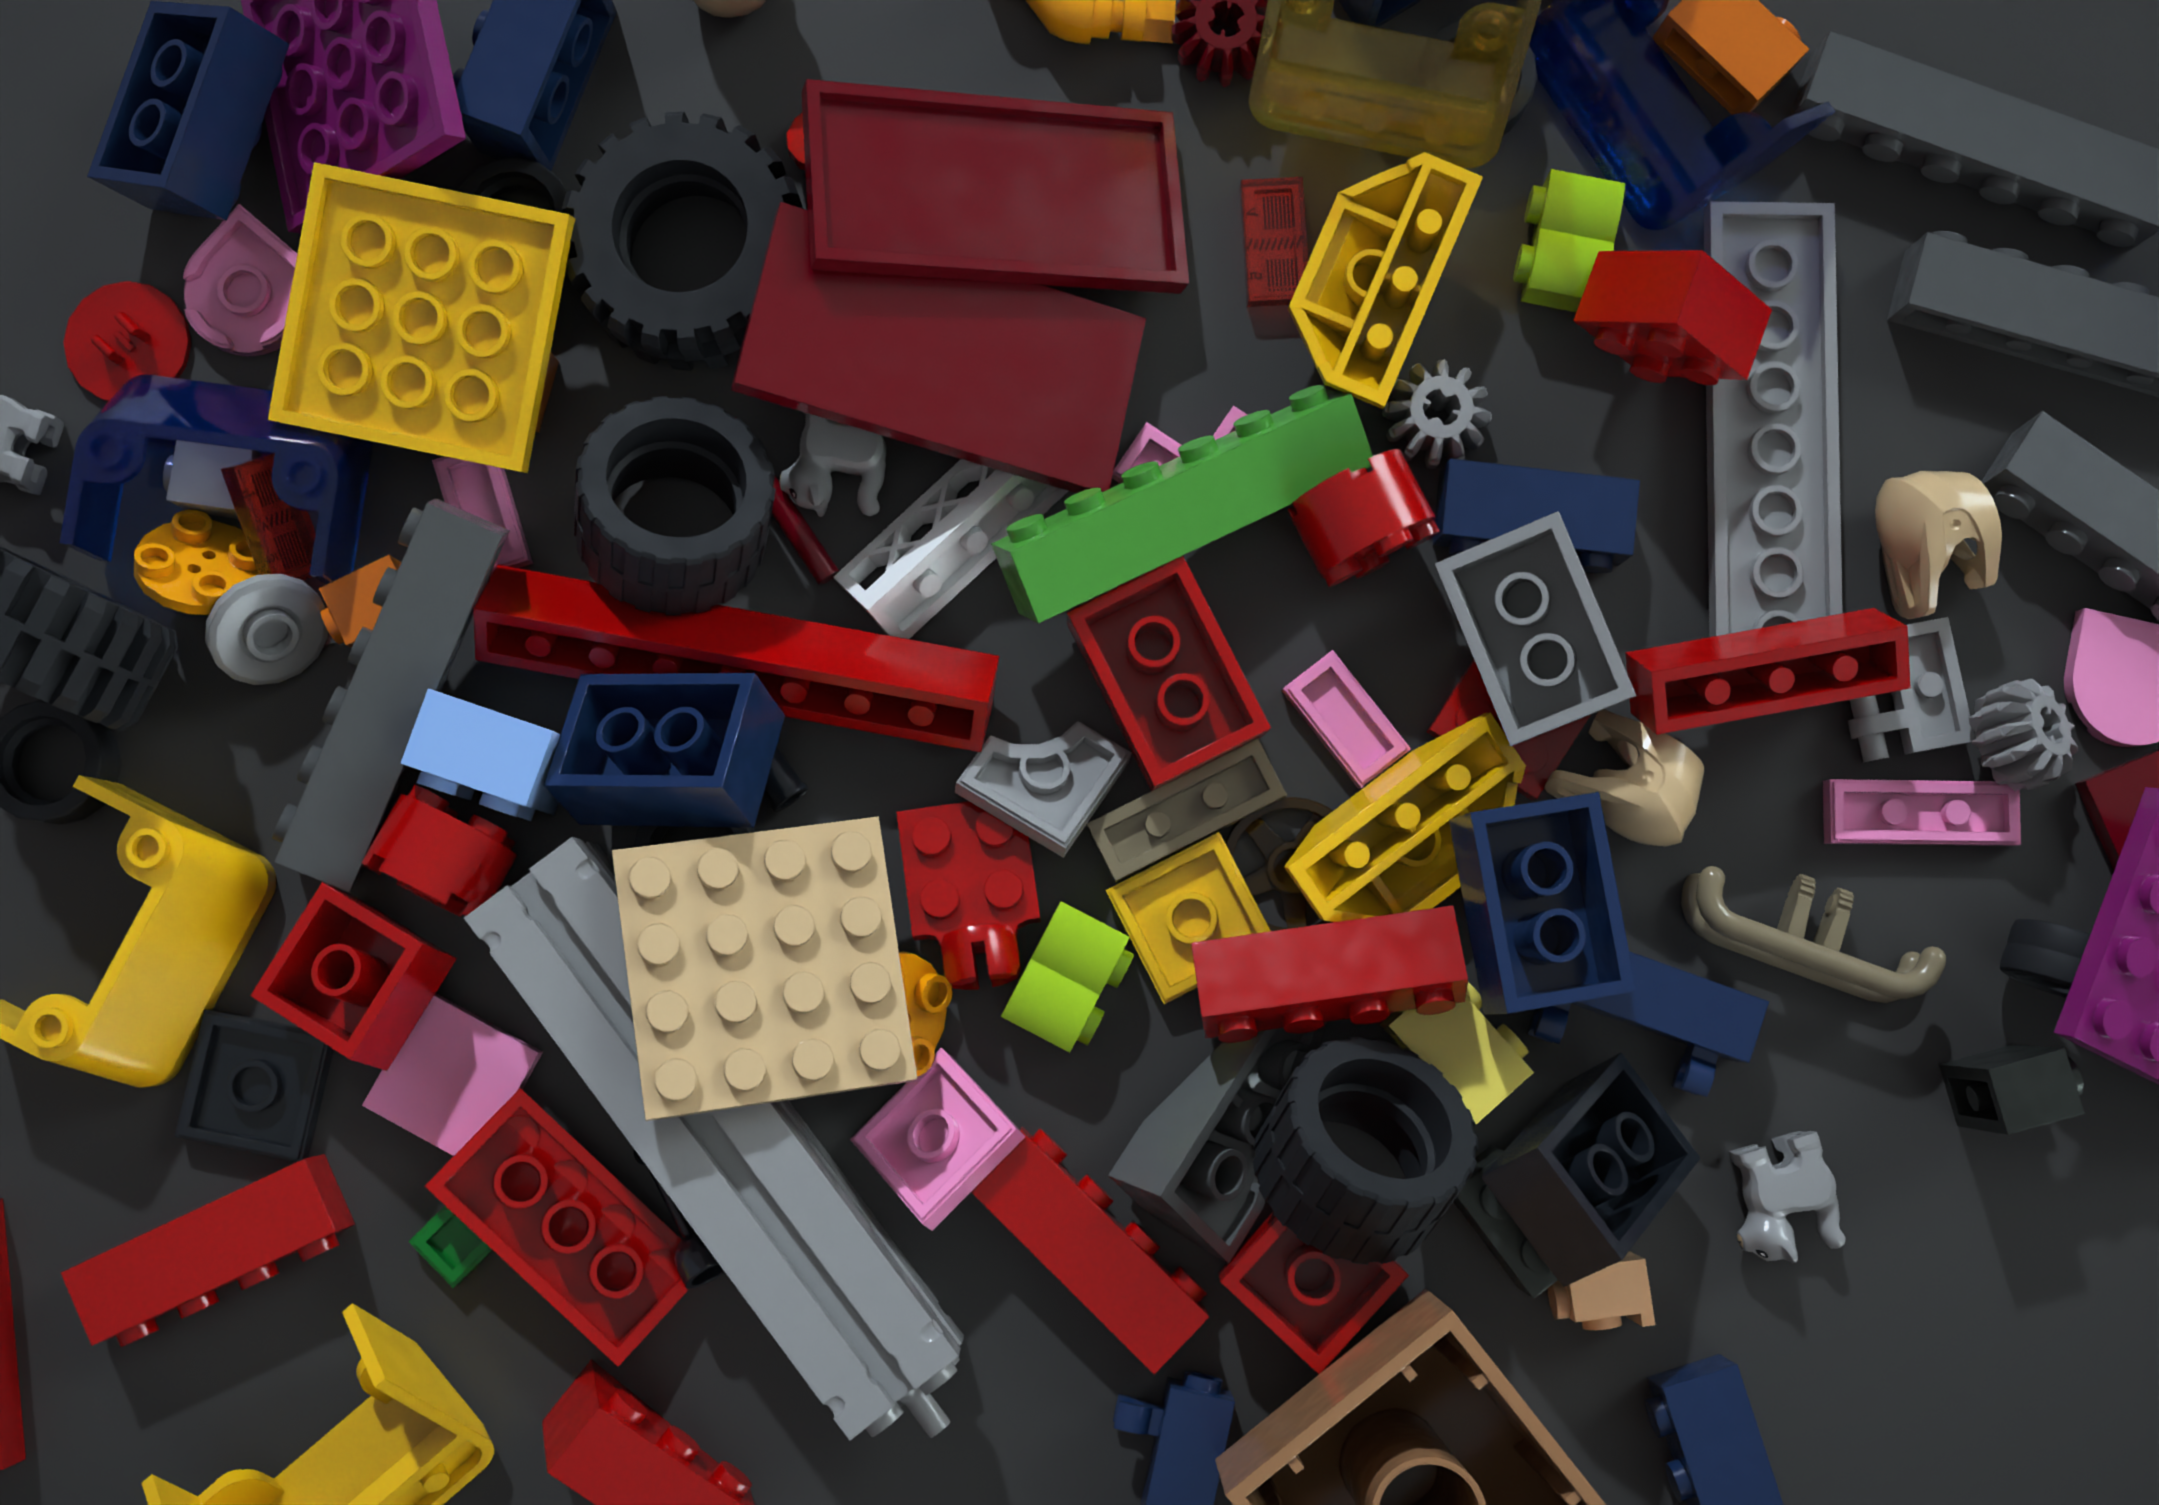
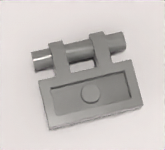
M1948 617L1907 624L1911 689L1891 692L1895 711L1880 713L1876 695L1850 700L1854 719L1848 720L1851 739L1858 738L1863 763L1889 758L1884 735L1887 732L1900 731L1905 755L1966 744L1975 739L1974 730L1969 724V717L1971 716Z

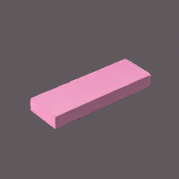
M1825 780L1823 781L1824 844L2021 845L2020 790L2014 791L2007 784L1998 785L1996 781Z

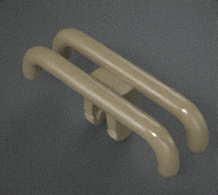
M1708 866L1701 873L1690 874L1687 876L1682 887L1681 907L1685 921L1699 937L1711 944L1868 1001L1889 1003L1921 996L1937 984L1945 969L1946 955L1942 949L1935 946L1926 947L1921 954L1913 951L1905 953L1900 959L1895 972L1839 952L1851 915L1850 911L1853 908L1854 895L1853 892L1838 887L1836 890L1834 889V892L1826 902L1825 912L1813 941L1804 939L1810 907L1815 894L1816 881L1814 878L1803 874L1796 876L1792 886H1790L1777 929L1737 915L1728 909L1723 899L1725 874L1718 867Z

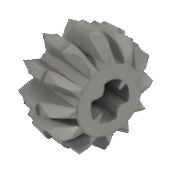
M1443 359L1436 362L1432 376L1424 366L1417 363L1409 371L1410 382L1396 379L1391 391L1396 400L1386 403L1384 409H1382V415L1389 420L1398 422L1386 433L1389 442H1397L1404 438L1409 441L1403 451V456L1407 461L1412 460L1420 449L1425 451L1426 467L1428 469H1435L1440 463L1442 453L1447 460L1450 458L1464 460V447L1477 450L1483 443L1484 437L1477 428L1487 426L1492 419V414L1486 409L1476 407L1488 395L1487 388L1475 387L1468 390L1465 387L1472 374L1470 368L1461 369L1454 379L1448 377L1449 366L1447 361ZM1430 405L1435 412L1444 409L1447 411L1449 416L1444 423L1438 417L1427 419L1424 413Z
M2032 678L2024 681L2015 680L1988 691L1985 696L1975 700V714L1969 717V724L1976 733V739L1972 741V744L1979 748L1982 755V767H1990L1998 785L2007 784L2014 791L2025 788L2031 790L2059 779L2062 774L2073 769L2072 755L2078 752V746L2071 737V730L2075 728V725L2067 720L2065 715L2066 705L2064 703L2058 704L2055 701L2054 691L2048 685L2040 686Z

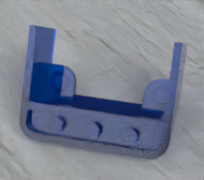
M1554 0L1530 23L1524 34V39L1534 53L1537 78L1605 178L1625 183L1623 204L1633 219L1644 228L1662 230L1681 222L1709 204L1710 201H1714L1764 169L1836 112L1828 101L1787 117L1773 128L1762 116L1753 112L1736 113L1713 127L1646 30L1664 13L1669 0Z
M139 375L131 378L121 386L78 437L59 543L98 561L111 562L124 483L132 480L141 471L146 458L148 442L176 445V440L257 450L266 457L271 455L274 458L272 484L280 499L295 509L319 513L309 575L327 585L354 572L373 441L268 420L272 390L156 375Z

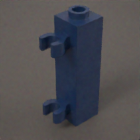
M1629 951L1636 992L1534 1010L1527 1035L1549 1043L1560 1044L1567 1025L1570 1006L1574 1004L1687 1045L1685 1053L1677 1066L1672 1087L1694 1095L1699 1094L1707 1097L1714 1081L1718 1056L1730 1061L1750 1063L1770 1001Z
M1185 1371L1183 1380L1167 1377L1162 1405L1118 1394L1113 1416V1428L1130 1433L1155 1436L1140 1505H1214L1220 1477L1215 1459L1226 1449L1235 1406V1400L1231 1391L1221 1389L1222 1379L1196 1371Z

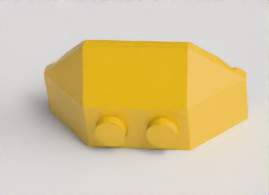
M1423 152L1408 159L1404 164L1378 173L1338 192L1288 307V311L1324 385L1343 393H1352L1353 397L1384 409L1483 176Z
M1484 713L1412 750L1313 826L1284 868L1320 920L1340 922L1434 908L1461 887L1449 820L1470 812L1514 806L1518 783L1522 782L1526 765L1515 748L1510 746L1506 735L1492 714Z

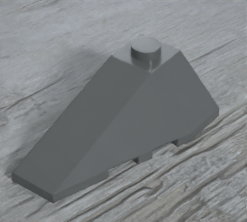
M1323 1022L1324 1025L1321 1028L1308 1033L1293 1034L1286 1032L1284 1028L1258 1031L1256 1037L1247 1041L1237 1043L1223 1042L1142 1122L1108 1176L1143 1210L1219 1260L1230 1263L1265 1204L1259 1190V1180L1254 1175L1253 1160L1255 1158L1253 1147L1256 1136L1294 1069L1298 1067L1302 1058L1307 1053L1318 1049L1327 1022Z

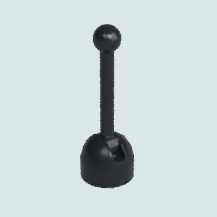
M634 1150L635 1160L641 1165H646ZM648 1169L683 1237L677 1246L674 1260L685 1287L693 1289L717 1279L725 1271Z

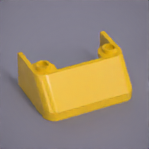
M78 775L72 787L130 816L118 840V860L128 875L152 888L89 1004L70 995L50 994L36 999L25 1011L0 999V1039L39 1059L134 1087L159 1086L172 1080L182 1068L198 1038L204 1010L214 1008L275 893L276 874L273 866L264 856L121 783Z
M352 1303L342 1313L361 1355L356 1375L364 1392L371 1395L275 1478L253 1469L233 1470L220 1476L199 1496L153 1474L141 1484L148 1505H444L488 1466L494 1455V1446L484 1424L414 1340Z

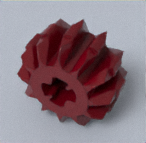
M1180 0L1176 6L1175 13L1179 22L1172 25L1171 40L1173 43L1182 45L1178 51V61L1181 66L1199 62L1196 71V78L1199 82L1207 79L1211 71L1218 72L1219 81L1224 88L1231 84L1234 70L1249 81L1255 76V62L1266 63L1272 54L1273 47L1268 40L1276 36L1277 22L1276 19L1266 16L1269 13L1270 1ZM1223 26L1220 35L1213 32L1214 27ZM1228 27L1235 31L1233 36L1225 37Z

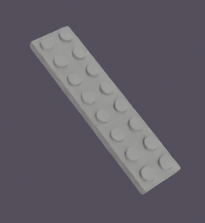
M1710 201L1704 208V251L1772 309L1748 379H1719L1716 385H1706L1709 637L1836 615L1843 613L1835 203Z

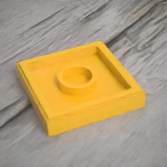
M1220 832L1106 890L1163 1004L1197 988L1191 943L1271 931Z

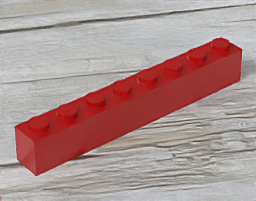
M503 565L496 566L473 609L475 660L576 679H579L580 674L755 673L783 711L785 717L976 752L982 751L993 706L1000 656L718 604L710 607L708 611L697 614L689 612L681 613V616H673L654 611L648 613L635 609L634 605L625 601L620 602L609 595V591L596 582Z

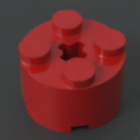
M1392 449L1368 458L1373 471L1368 472L1366 468L1351 472L1347 468L1298 497L1292 503L1294 507L1287 509L1321 578L1325 579L1328 587L1335 586L1354 575L1356 579L1362 578L1390 562L1388 554L1405 546L1406 550L1416 547L1440 533L1435 522L1436 516L1400 449Z
M414 785L408 796L403 794L399 796L361 864L378 875H381L383 872L397 880L396 885L459 917L462 914L467 916L498 892L517 858V854L512 851L516 842L506 837L508 832L477 815H472L468 824L456 819L459 813L448 807L450 804L448 801L420 786Z

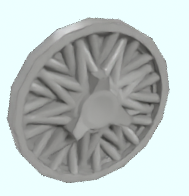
M284 574L256 575L234 584L216 600L206 620L205 643L215 664L232 679L252 685L280 683L301 674L319 657L328 639V630L320 613L321 610L325 609V606L318 593L303 580Z

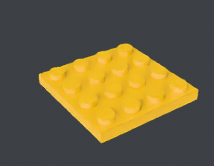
M314 162L268 420L528 473L570 251V240L576 218L566 213Z

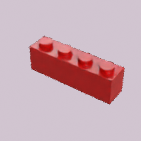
M1876 608L1625 652L1627 674L1637 695L1629 699L1630 712L1656 735L1911 689L1908 626Z
M1454 905L1191 943L1205 1039L1218 1037L1222 1042L1237 1043L1256 1037L1258 1031L1284 1028L1286 1032L1293 1034L1308 1033L1321 1028L1324 1025L1323 1022L1349 1018L1354 1024H1372L1385 1020L1391 1012L1416 1009V1012L1421 1015H1436L1452 1010L1456 1003L1465 1002L1468 976Z
M1022 1126L1019 1130L1026 1137L971 1193L1155 1375L1209 1318L1206 1308L1200 1303L1207 1295L1206 1291L1181 1266L1171 1274L1153 1256L1161 1247L1137 1222L1132 1220L1126 1227L1119 1223L1106 1210L1114 1200L1088 1174L1078 1182L1060 1164L1068 1156L1067 1153L1043 1129L1040 1128L1032 1136Z
M321 1154L300 1160L61 1272V1275L91 1346L116 1337L121 1348L159 1331L160 1329L155 1318L177 1308L180 1318L183 1319L220 1302L215 1290L237 1280L243 1291L280 1274L276 1265V1261L298 1252L301 1261L305 1262L339 1246L336 1233L355 1225V1222L326 1155Z

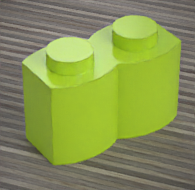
M1551 169L1543 186H1532L1524 218L1525 223L1534 224L1532 244H1521L1513 275L1514 282L1523 283L1521 302L1577 312L1598 251H1614V241L1622 211L1625 183Z
M1060 901L1001 1017L1069 1053L1076 1041L1087 1046L1105 1011L1095 1006L1106 983L1118 988L1134 957L1133 953L1124 949L1130 937Z

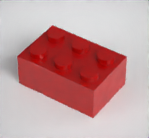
M1184 556L1157 567L1067 612V626L1151 791L1257 738L1265 736L1271 729Z

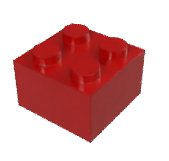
M1703 250L1598 251L1573 321L1595 337L1594 345L1605 352L1618 355L1630 364L1629 371L1640 379L1654 383H1664L1667 377H1684L1695 383L1716 385L1719 379H1748L1772 309Z
M322 882L250 996L346 1058L387 1071L457 958L360 898Z
M1273 1211L1235 1253L1230 1263H1226L1218 1272L1220 1282L1313 1370L1320 1374L1406 1280L1409 1274L1396 1260L1383 1264L1369 1262L1366 1265L1323 1254V1251L1312 1245L1308 1246L1296 1238L1297 1235L1287 1226H1283L1274 1216Z

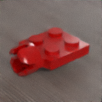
M969 801L897 811L911 930L914 941L930 939L936 940L939 943L944 976L952 988L961 990L980 989L975 955L986 954L992 987L1001 986L1018 979L1021 970L1017 943L1019 929L1028 924L1041 922L1029 837Z

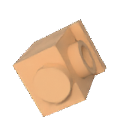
M1630 1251L1623 1260L1563 1287L1559 1281H1556L1548 1288L1550 1308L1555 1320L1569 1318L1575 1323L1582 1322L1584 1330H1606L1622 1326L1621 1316H1626L1642 1327L1655 1325L1646 1260Z

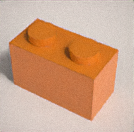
M1682 0L1667 14L1652 38L1740 123L1792 72L1810 50L1801 41L1797 29L1789 21L1782 17H1775L1759 0Z

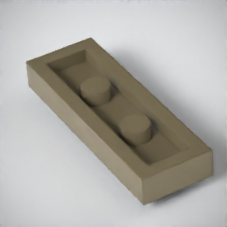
M1257 738L1087 823V828L1115 883L1286 798L1287 793Z

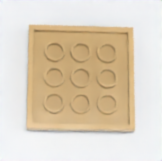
M879 816L612 850L646 1122L917 1080Z

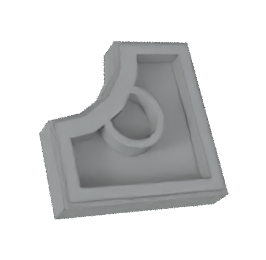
M1079 721L1071 726L1062 736L1041 744H1012L990 735L984 743L982 751L976 754L957 780L955 793L1064 858L1129 764L1132 752Z

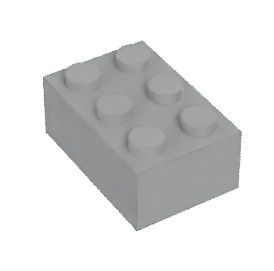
M1559 511L1435 563L1510 746L1517 745L1637 696Z

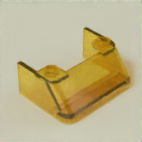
M1268 0L1249 96L1250 110L1259 123L1273 130L1411 158L1426 152L1461 168L1482 166L1496 155L1505 130L1541 0H1518L1516 7L1498 3L1479 4L1468 10L1461 18L1454 42L1331 18L1334 0Z

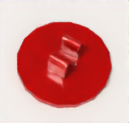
M132 281L103 285L83 298L68 319L63 341L67 366L80 386L103 401L124 405L151 401L172 388L187 367L192 344L188 321L176 302L151 285Z

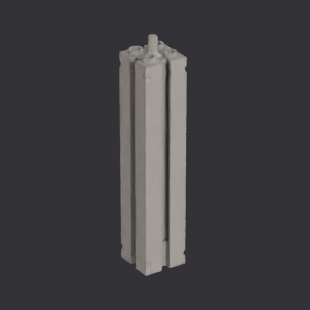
M571 837L529 868L530 873L514 885L505 886L465 916V921L476 936L485 941L489 946L490 955L821 1403L831 1409L834 1414L833 1419L849 1441L864 1429H866L871 1437L878 1435L903 1414L904 1411L901 1407L904 1404L929 1438H933L945 1429L951 1421L930 1393L939 1388L957 1372L955 1365L960 1361V1345L963 1342L964 1335L951 1317L943 1312L938 1304L939 1301L790 1101L786 1100L645 1121L613 864L598 844L589 841L585 843L582 839Z

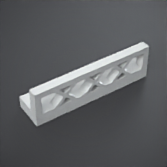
M960 459L833 578L868 612L888 636L910 639L996 559L991 543L1009 536L1006 530L1009 525L1031 515H1043L1068 491ZM980 480L979 486L967 497L956 499L957 493L969 482ZM933 523L932 529L921 540L910 542L911 536L922 525ZM887 565L885 573L869 588L864 590L859 585L877 567Z

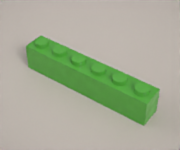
M1315 385L1302 389L1289 397L1290 406L1273 414L1269 410H1261L1243 416L1233 423L1236 431L1216 440L1214 436L1209 435L1189 441L1178 448L1180 456L1160 466L1156 461L1140 464L1125 471L1121 475L1123 483L1104 492L1101 491V488H1091L1072 495L1064 501L1066 509L1044 519L1042 514H1035L1012 523L1006 528L1009 536L993 542L991 545L1019 614L1039 624L1291 505L1298 497L1316 485L1347 468L1354 472L1362 468L1367 469L1371 467L1368 458L1373 457L1352 393L1326 390L1325 385Z

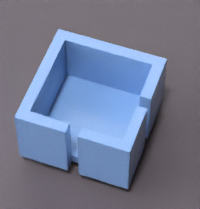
M428 688L400 764L421 770L416 782L418 784L470 801L476 789L483 792L479 801L480 805L532 821L535 810L554 815L559 802L546 789L544 784L561 734Z

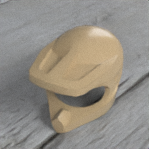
M1919 471L1904 477L1885 480L1876 497V528L1882 546L1883 563L1892 604L1895 611L1901 617L1914 619L1928 616L1935 612L1939 578L1950 559L1964 573V581L1969 590L1985 588L1996 583L2002 543L2001 522L1991 494L1977 477L1966 472ZM1965 538L1976 541V555L1965 542Z
M1607 710L1599 711L1591 725L1589 734L1596 741H1608L1629 769L1618 771L1599 769L1594 772L1593 777L1555 770L1551 773L1544 786L1546 792L1556 798L1599 792L1605 825L1615 833L1644 845L1667 847L1681 843L1685 830L1696 814L1704 775L1702 761L1687 746L1666 733L1656 735L1642 722Z

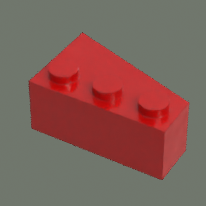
M592 1359L542 1420L547 1473L594 1505H755L750 1490L752 1483L742 1471L727 1461H721L719 1464L703 1451L691 1436L680 1428L671 1425Z

